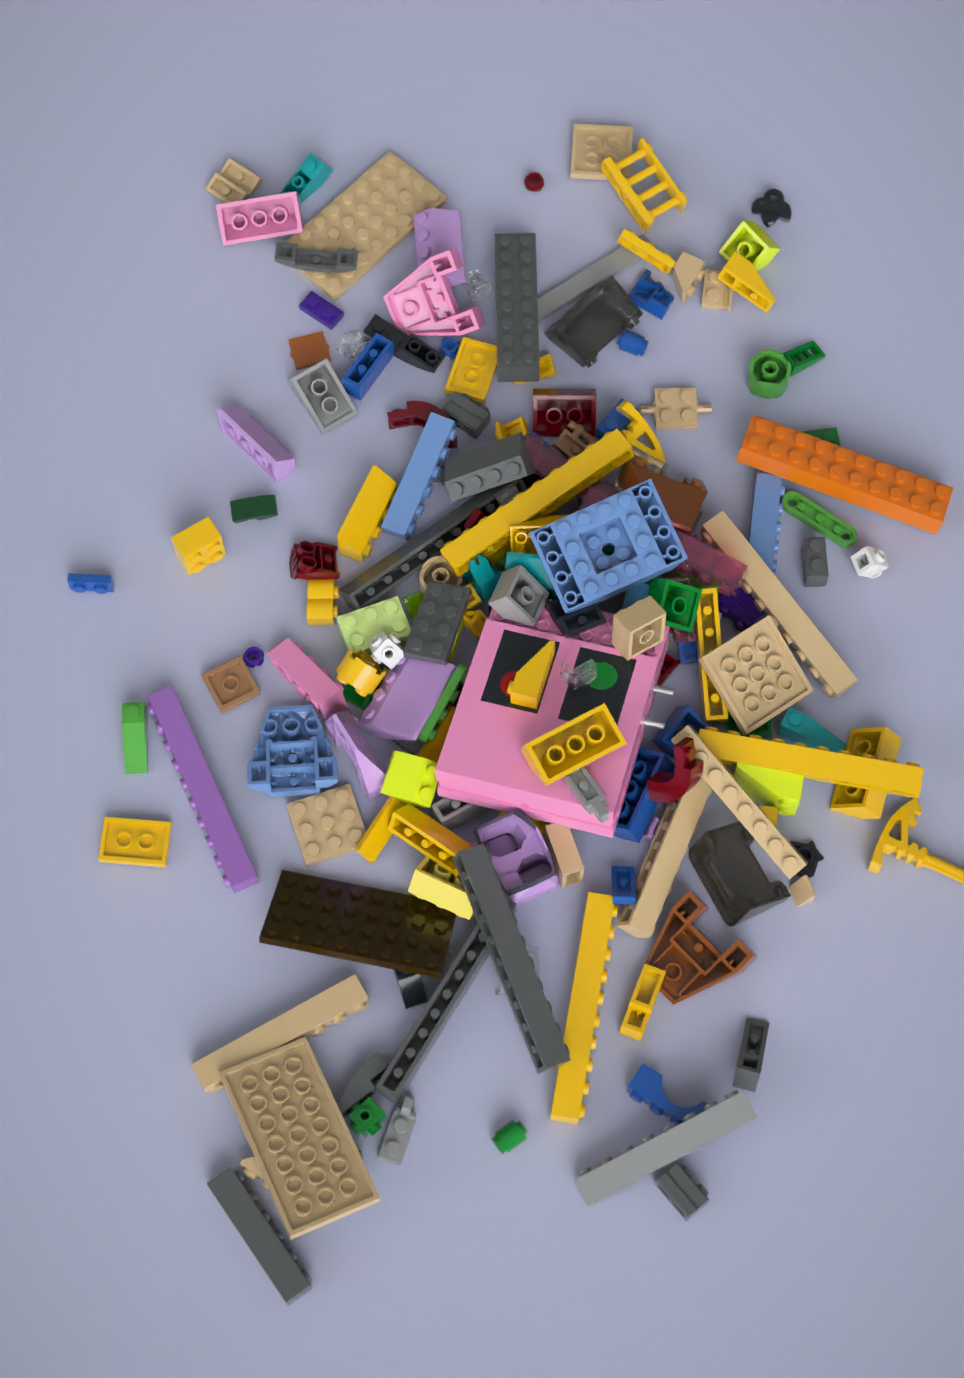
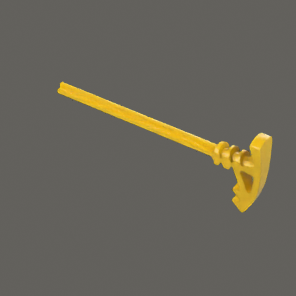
M621 402L616 407V410L632 421L627 426L628 431L623 429L621 434L631 444L632 448L646 456L644 459L646 463L654 466L651 470L652 472L667 475L665 457L654 432L630 402ZM642 434L647 439L651 449L637 440ZM510 542L487 557L488 562L492 566L496 565L507 555V552L511 551Z
M916 798L904 804L886 824L876 844L867 870L878 874L882 865L883 853L890 855L893 852L894 857L898 860L904 857L905 863L910 864L914 861V866L918 869L921 866H925L964 884V869L929 854L926 847H923L921 850L918 849V844L915 842L911 845L908 844V826L915 828L917 824L915 815L920 816L922 809ZM895 824L899 825V840L889 836Z

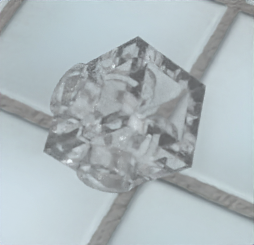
M361 330L346 332L341 337L336 351L346 359L355 361L371 339L366 337V333Z

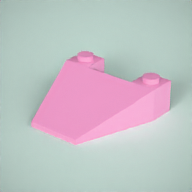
M456 246L430 257L383 297L394 326L406 335H463L480 329L486 324L479 305L462 311L459 310L446 276L447 273L464 266Z

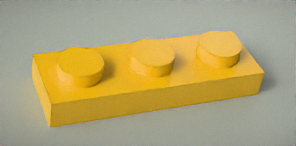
M624 229L616 241L666 275H668L676 263L669 254L658 251L652 243L641 240L633 231Z

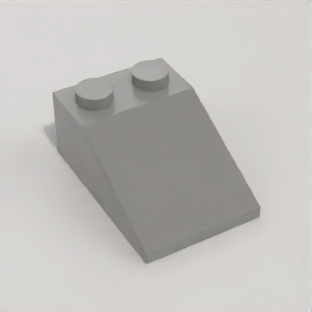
M327 358L288 381L297 398L322 434L358 413Z

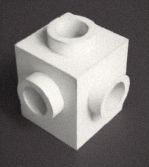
M866 546L850 557L858 576L870 577L872 579L882 575V571L889 567L886 562V555L880 548Z
M384 631L375 635L368 646L372 652L370 656L378 664L383 662L391 670L404 657V649L399 644L401 641L394 634L388 635Z

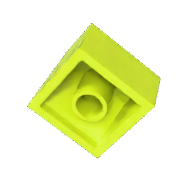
M743 221L719 250V253L729 261L734 252H737L750 261L758 272L771 262L781 248L755 221Z
M393 750L380 793L416 807L430 808L438 784L435 773L437 763L423 757Z

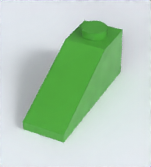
M144 702L122 703L125 773H148V711Z

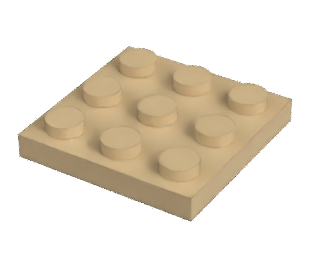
M574 123L570 178L608 180L600 169L602 162L609 156L613 162H618L632 154L633 127ZM631 164L621 169L620 172L624 178L631 177Z
M350 783L286 804L306 867L355 852L354 849L366 833Z

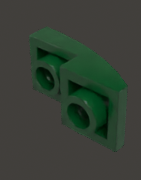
M275 495L254 496L230 501L232 522L234 523L252 519L263 520L278 516Z

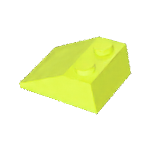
M737 762L734 777L750 795L765 806L778 807V814L795 815L801 798L804 775Z

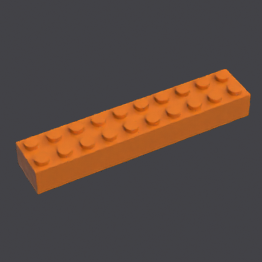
M754 414L748 424L735 460L933 534L937 533L944 521L953 487Z

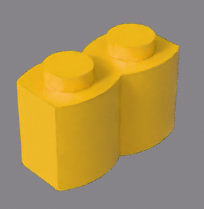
M334 579L308 580V625H334L335 618L339 616L338 605H335V599H339V586H335Z

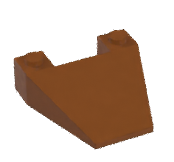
M639 457L626 461L617 478L620 487L626 490L651 479L672 525L690 532L708 493L704 482L697 478H692L691 480L685 477L682 483L650 471L646 461Z
M688 891L672 907L645 963L666 971L660 992L673 1005L742 973L758 957L739 939L722 953L694 925L709 907L693 891Z

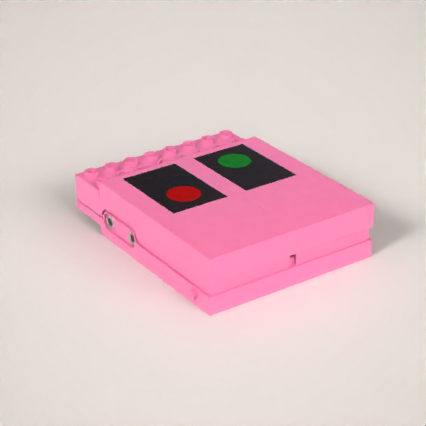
M545 604L534 626L502 618L492 608L489 619H486L435 768L436 781L439 782L437 786L438 796L507 813L518 809L528 818L556 823L569 828L613 838L645 727L651 726L659 729H664L665 722L648 718L655 693L673 696L675 692L672 688L658 685V679L669 645L670 626H665L663 642L627 661L612 645L614 617L612 613L602 611L607 621L605 624L566 638L552 620ZM550 640L555 641V655L538 708L534 709L512 704L511 696L507 693L509 682L514 681L516 673ZM605 703L627 744L584 766L605 794L608 803L606 809L609 811V820L600 823L594 813L589 815L562 778L546 786L531 770L521 752V748L530 741Z

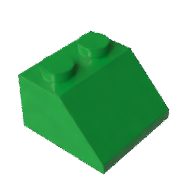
M665 578L652 579L648 596H651L666 612L665 626L692 632L702 589Z

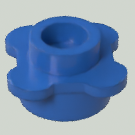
M444 338L438 352L449 356L451 359H455L461 343L453 338Z

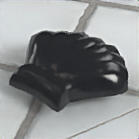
M790 841L808 862L796 875L813 877L818 862L822 861L824 857L817 850L813 841H810L808 844Z

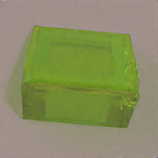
M421 591L402 597L410 619L415 618L424 597V593Z

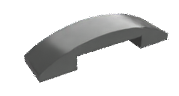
M276 242L274 261L304 271L321 273L349 272L356 270L358 250L338 248L337 252L297 248L296 243Z

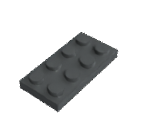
M429 580L403 651L404 657L442 665L447 664L472 594L471 588Z

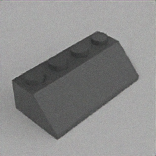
M522 432L445 459V485L451 502L536 473Z

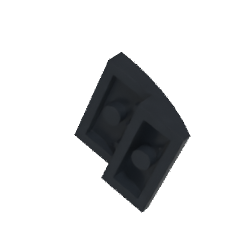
M558 598L545 604L552 620L566 638L607 622L597 603L566 614Z

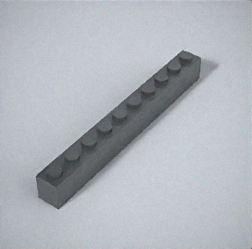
M522 478L476 494L341 587L339 591L347 605L353 610L369 606L418 572L428 559L441 556L440 549L447 542L454 541L467 529L464 524L476 508L486 516H490L496 512L498 507L512 501L518 493L528 490Z
M484 844L459 851L452 858L536 1071L540 1074L562 1066L570 1061L569 1049L562 1040L560 1026L554 1020L551 1004L546 1000L543 984L534 970V961L528 955L525 939L520 935L517 927V919L512 914L508 905V897L501 888L499 874L494 870L491 863V854L486 850Z
M509 900L508 905L512 914L515 915L517 904ZM478 923L376 1085L377 1093L395 1104L401 1099L490 955Z

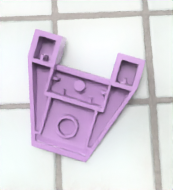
M348 710L335 713L325 721L326 731L337 748L341 745L345 748L357 768L359 784L369 801L382 795L380 791L387 768L383 767L359 728L361 725L356 715L351 716Z

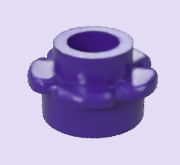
M250 647L245 651L243 661L251 668L260 666L264 662V652L257 647Z

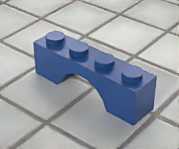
M643 1063L627 1088L631 1099L638 1103L643 1101L650 1106L649 1109L659 1116L662 1114L670 1118L669 1122L674 1123L675 1126L683 1123L684 1120L682 1118L692 1112H695L697 1115L704 1112V1106L708 1104L705 1101L692 1107H680L673 1104L666 1098L663 1092V1075Z

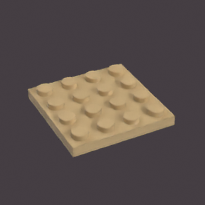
M770 615L762 618L698 659L743 736L749 734L814 691Z

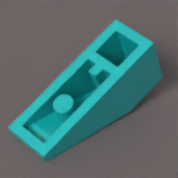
M789 707L777 733L793 743L807 744L808 748L816 749L817 746L829 748L831 752L839 753V750H844L847 746L810 716L792 707Z

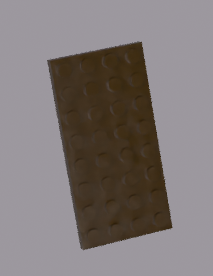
M282 870L259 936V943L440 979L457 915L416 896Z

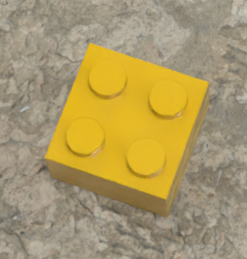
M209 517L171 537L176 557L188 575L202 571L205 566L212 562H218L226 555L222 536Z

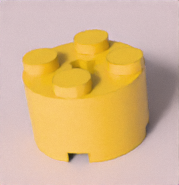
M350 647L336 668L338 673L336 678L345 685L349 683L355 687V691L358 694L366 697L367 694H373L387 673V669L384 667L382 670L379 667L380 664L367 652L360 649L357 653L354 651L355 647Z

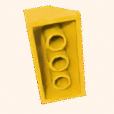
M376 465L372 466L337 534L339 554L361 563L364 562L366 557L371 555L373 550L372 544L381 535V525L398 489V484Z
M604 703L530 741L521 748V752L531 770L547 786L626 745L627 742Z
M888 727L851 729L845 751L852 752L854 756L861 757V754H868L874 756L877 760L884 761V758L896 760L902 738ZM836 784L829 809L860 819H880L887 793Z

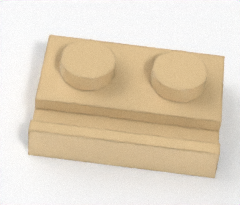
M706 269L701 308L728 309L727 311H731L733 289L717 279L722 270Z

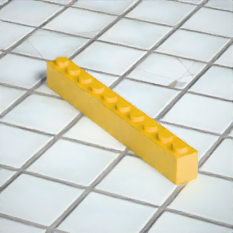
M618 429L607 432L601 440L595 444L588 445L582 453L571 457L560 468L553 469L547 477L536 481L525 492L518 493L512 501L498 507L496 512L482 518L471 529L463 531L454 541L447 542L440 549L444 561L458 578L469 570V559L477 563V554L487 558L510 542V525L547 517L634 457L631 444Z
M705 727V729L699 730V736L722 763L726 765L737 766V762L801 774L804 775L805 779L918 799L920 796L924 768L920 767L918 763L907 762L905 765L897 763V760L891 758H884V761L877 760L874 756L868 754H861V757L854 756L852 752L839 750V753L831 752L829 748L817 746L816 749L808 748L807 744L795 742L794 745L785 744L784 740L773 738L772 741L763 740V737L759 735L745 737L740 736L741 733L736 731L722 733L713 727Z
M588 892L563 1039L570 1052V1061L559 1066L550 1120L578 1124L579 1118H584L586 1104H582L583 1095H588L590 1081H585L586 1073H591L593 1059L589 1058L590 1049L595 1050L597 1036H593L594 1027L599 1028L601 1014L596 1012L597 1006L603 1004L604 991H600L601 983H606L608 970L604 969L605 961H610L612 948L607 947L608 939H613L615 926L611 925L612 917L617 918L619 904L612 903L611 895Z

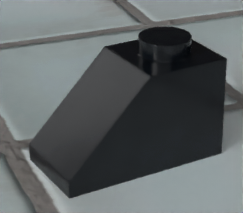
M393 969L406 1009L428 1002L421 975Z

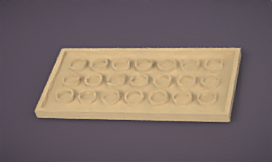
M389 151L303 226L302 233H296L286 241V243H296L297 248L328 252H337L338 248L358 250L356 270L341 273L296 270L335 302L415 231L414 214L429 208H441L448 202V197L392 151Z
M306 1037L219 1072L220 1079L290 1240L380 1202L379 1194Z

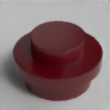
M531 172L525 177L524 186L531 192L540 191L544 186V179L539 173Z

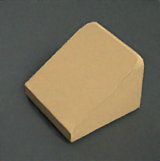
M807 875L801 877L789 887L797 907L813 902L816 894Z

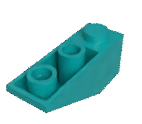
M310 153L279 194L298 191L301 204L324 184L334 170L321 158Z

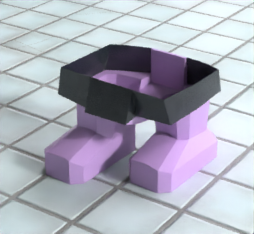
M518 809L475 827L473 832L477 842L471 845L474 847L481 844L485 845L486 850L491 854L493 868L499 874L503 892L517 906L557 888L559 882L558 870L538 827Z

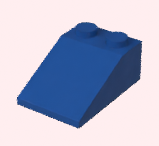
M688 705L678 706L665 721L664 729H659L652 741L675 760L674 743L671 741L674 736L687 725H691L698 734L700 729L711 726Z

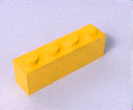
M411 804L393 811L388 827L390 832L456 877L459 876L452 858L459 851L474 846Z

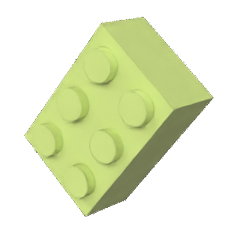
M398 596L336 617L337 626L347 652L350 647H355V652L358 653L361 649L371 655L372 652L368 646L372 638L382 631L388 635L394 634L401 641L399 644L405 647L411 632Z

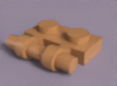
M571 420L567 427L573 432L571 433L565 428L552 447L569 460L571 457L582 453L588 445L598 442L599 438L595 435H590L584 430L585 427L583 425H578ZM578 436L581 437V438H582L584 441H586L588 444L585 445V444H584L582 441H580L577 437H578Z

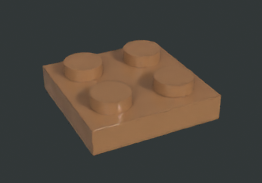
M241 656L201 675L221 714L261 695Z

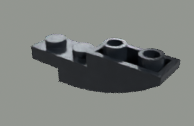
M377 314L373 316L363 333L371 338L375 333H378L394 342V357L430 373H435L446 357L413 334H410V336L406 335Z

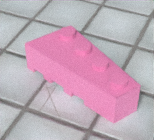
M286 638L267 653L274 668L290 685L293 683L298 694L303 699L306 698L310 705L314 706L317 715L323 714L325 721L335 713L345 710L349 711L342 693L344 691L342 685L337 680L333 682L327 670L323 667L320 669L311 655L306 656L299 643H293L289 638Z

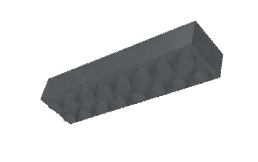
M536 233L495 234L497 382H539Z

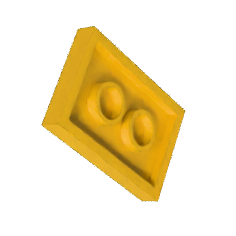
M463 337L444 389L445 393L453 395L457 391L461 395L463 393L467 394L473 401L485 403L497 369V346Z
M104 817L98 856L99 862L166 867L172 823Z

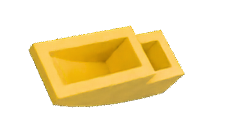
M644 964L619 1034L638 1041L642 1040L666 971Z

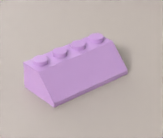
M429 208L414 214L418 267L433 255L456 246L464 266L447 273L446 276L451 287L467 282L461 212L459 210Z
M238 405L221 407L217 410L221 431L277 484L296 469L294 454L289 449L285 450L275 436L271 437L263 424L260 422L257 424L248 410H243Z

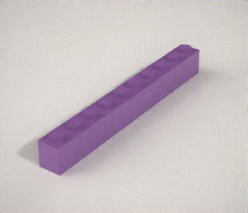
M172 685L147 695L150 702L146 704L151 716H156L158 722L154 724L159 735L164 734L166 738L163 741L164 747L168 754L172 752L174 759L171 760L176 773L181 772L183 778L179 780L184 792L189 790L191 797L188 798L192 810L197 809L200 815L196 819L201 830L206 829L208 833L205 840L209 849H215L217 855L213 856L218 869L223 867L225 875L222 878L226 887H231L233 892L237 893L259 883L256 872Z

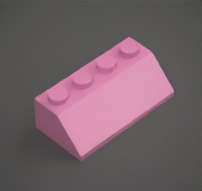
M298 191L216 205L223 246L303 232Z

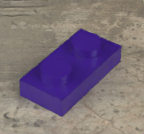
M313 291L299 304L300 310L330 330L344 317L342 310Z

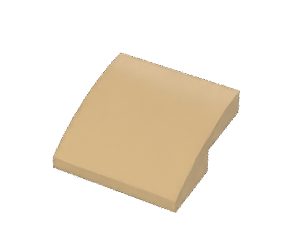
M229 158L220 173L215 172L205 190L225 203L248 200L263 180Z

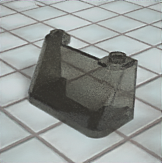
M610 276L593 287L553 323L544 334L581 367L587 366L589 368L598 361L596 358L598 352L627 327L632 329L640 322L638 318L643 315V312L617 280Z
M740 821L706 831L689 850V859L720 916L728 926L738 925L785 902L791 896L783 882L778 880L772 883L769 882L749 847L753 843L754 837Z

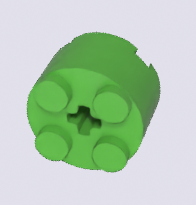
M764 350L754 356L750 361L747 375V384L750 392L753 395L767 399L781 397L787 389L791 374L789 360L787 361L784 355L776 350Z

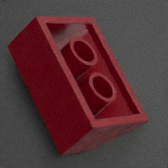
M533 389V432L538 436H560L565 428L572 433L573 431L567 427L571 420L578 425H583L585 427L584 430L590 435L596 436V389Z

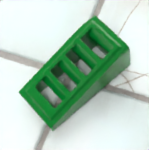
M814 340L782 353L791 364L790 377L825 358L824 352Z

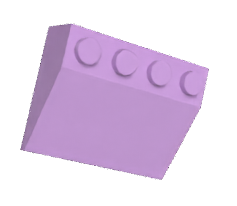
M403 657L392 670L390 669L385 674L382 684L373 694V699L369 706L364 710L359 724L375 738L416 741L457 667L450 663L442 665Z

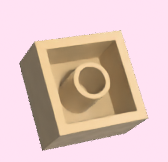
M651 596L636 601L626 609L619 610L613 617L612 645L628 661L663 642L666 612Z

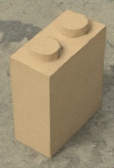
M548 822L544 829V842L557 867V876L561 889L583 882L584 866L570 828Z

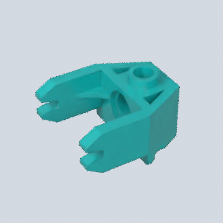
M477 554L478 562L476 563L474 560L469 559V570L462 575L467 585L471 583L480 599L485 602L491 598L501 573L491 568L487 558Z

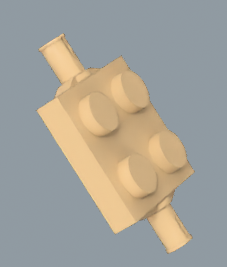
M696 387L655 388L653 405H640V414H653L656 430L698 429L699 413H712L711 404L699 405Z

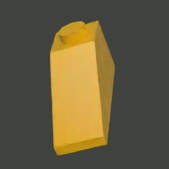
M734 252L717 279L767 313L776 301L775 297L754 265L745 257Z
M550 640L516 673L514 681L509 682L507 693L511 696L512 704L534 709L538 708L555 655V641Z

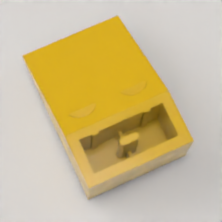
M553 515L510 525L511 552L538 555L529 533L568 515Z

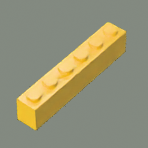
M717 588L702 589L695 618L698 659L722 644ZM698 660L703 720L707 723L726 722L728 720L727 707Z

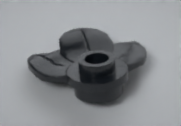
M778 189L768 190L764 197L756 199L752 205L751 213L761 214L762 222L767 228L772 226L778 218L784 222L790 221V205L784 201V196ZM774 195L777 197V200L772 201L770 197Z

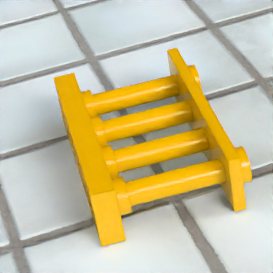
M641 138L637 145L638 151L618 162H613L609 156L603 160L600 169L645 233L651 230L654 217L675 205L680 212L684 211L687 198L684 192L678 189L657 159L652 146L646 143L644 138ZM643 157L649 167L629 178H624L620 172L621 169ZM654 173L660 183L641 194H635L632 185ZM665 189L671 199L652 210H646L643 201Z

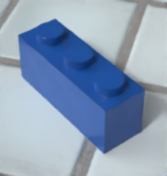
M375 333L342 378V384L347 394L360 401L363 399L394 356V342Z

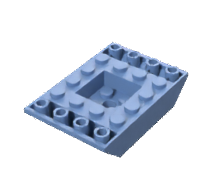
M651 479L529 533L565 614L595 603L598 604L669 572L688 559ZM608 544L615 548V552L610 556L602 552L603 547Z

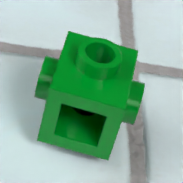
M370 1097L362 1104L358 1102L349 1111L351 1113L349 1115L350 1128L357 1135L361 1133L365 1138L369 1134L371 1136L376 1134L382 1127L381 1123L386 1119L385 1113Z

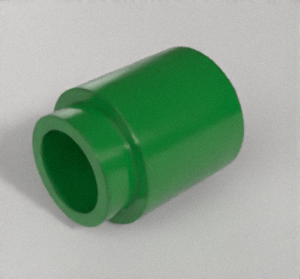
M511 1120L495 1132V1136L491 1140L503 1154L506 1151L510 1152L527 1138L524 1134L527 1133V1130L520 1121L515 1122Z

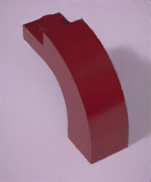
M406 401L407 409H395L387 412L389 430L407 426H420L424 428L431 412L450 419L442 409L423 401ZM457 435L454 441H450L449 449L457 448Z
M685 737L674 745L675 773L658 771L647 780L649 800L661 803L676 801L699 782L703 772V760L695 758L694 738Z

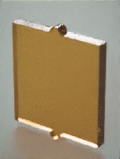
M323 331L288 339L291 350L290 357L294 360L296 370L314 366L326 358L331 362L328 350L329 344L326 343Z

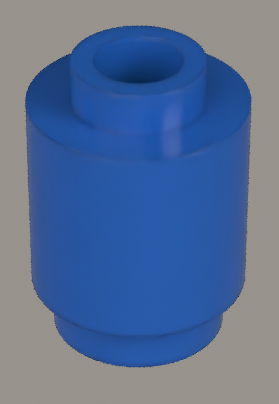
M626 330L625 334L621 332L617 344L620 345V350L635 356H643L649 343L648 340H645V337Z

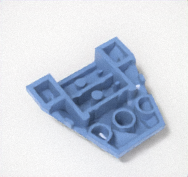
M314 706L269 707L260 730V738L254 746L253 757L247 765L248 788L258 792L266 791L271 797L318 794L321 792V788L330 787L337 783V759L331 751L330 743L325 737Z

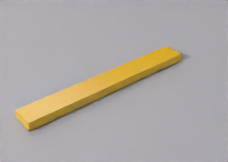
M454 706L448 707L449 713L445 721L438 723L436 727L438 733L433 742L429 740L427 744L424 743L416 756L438 763L456 710ZM389 797L354 850L369 863H374L393 834L388 830L393 811L408 805V803Z

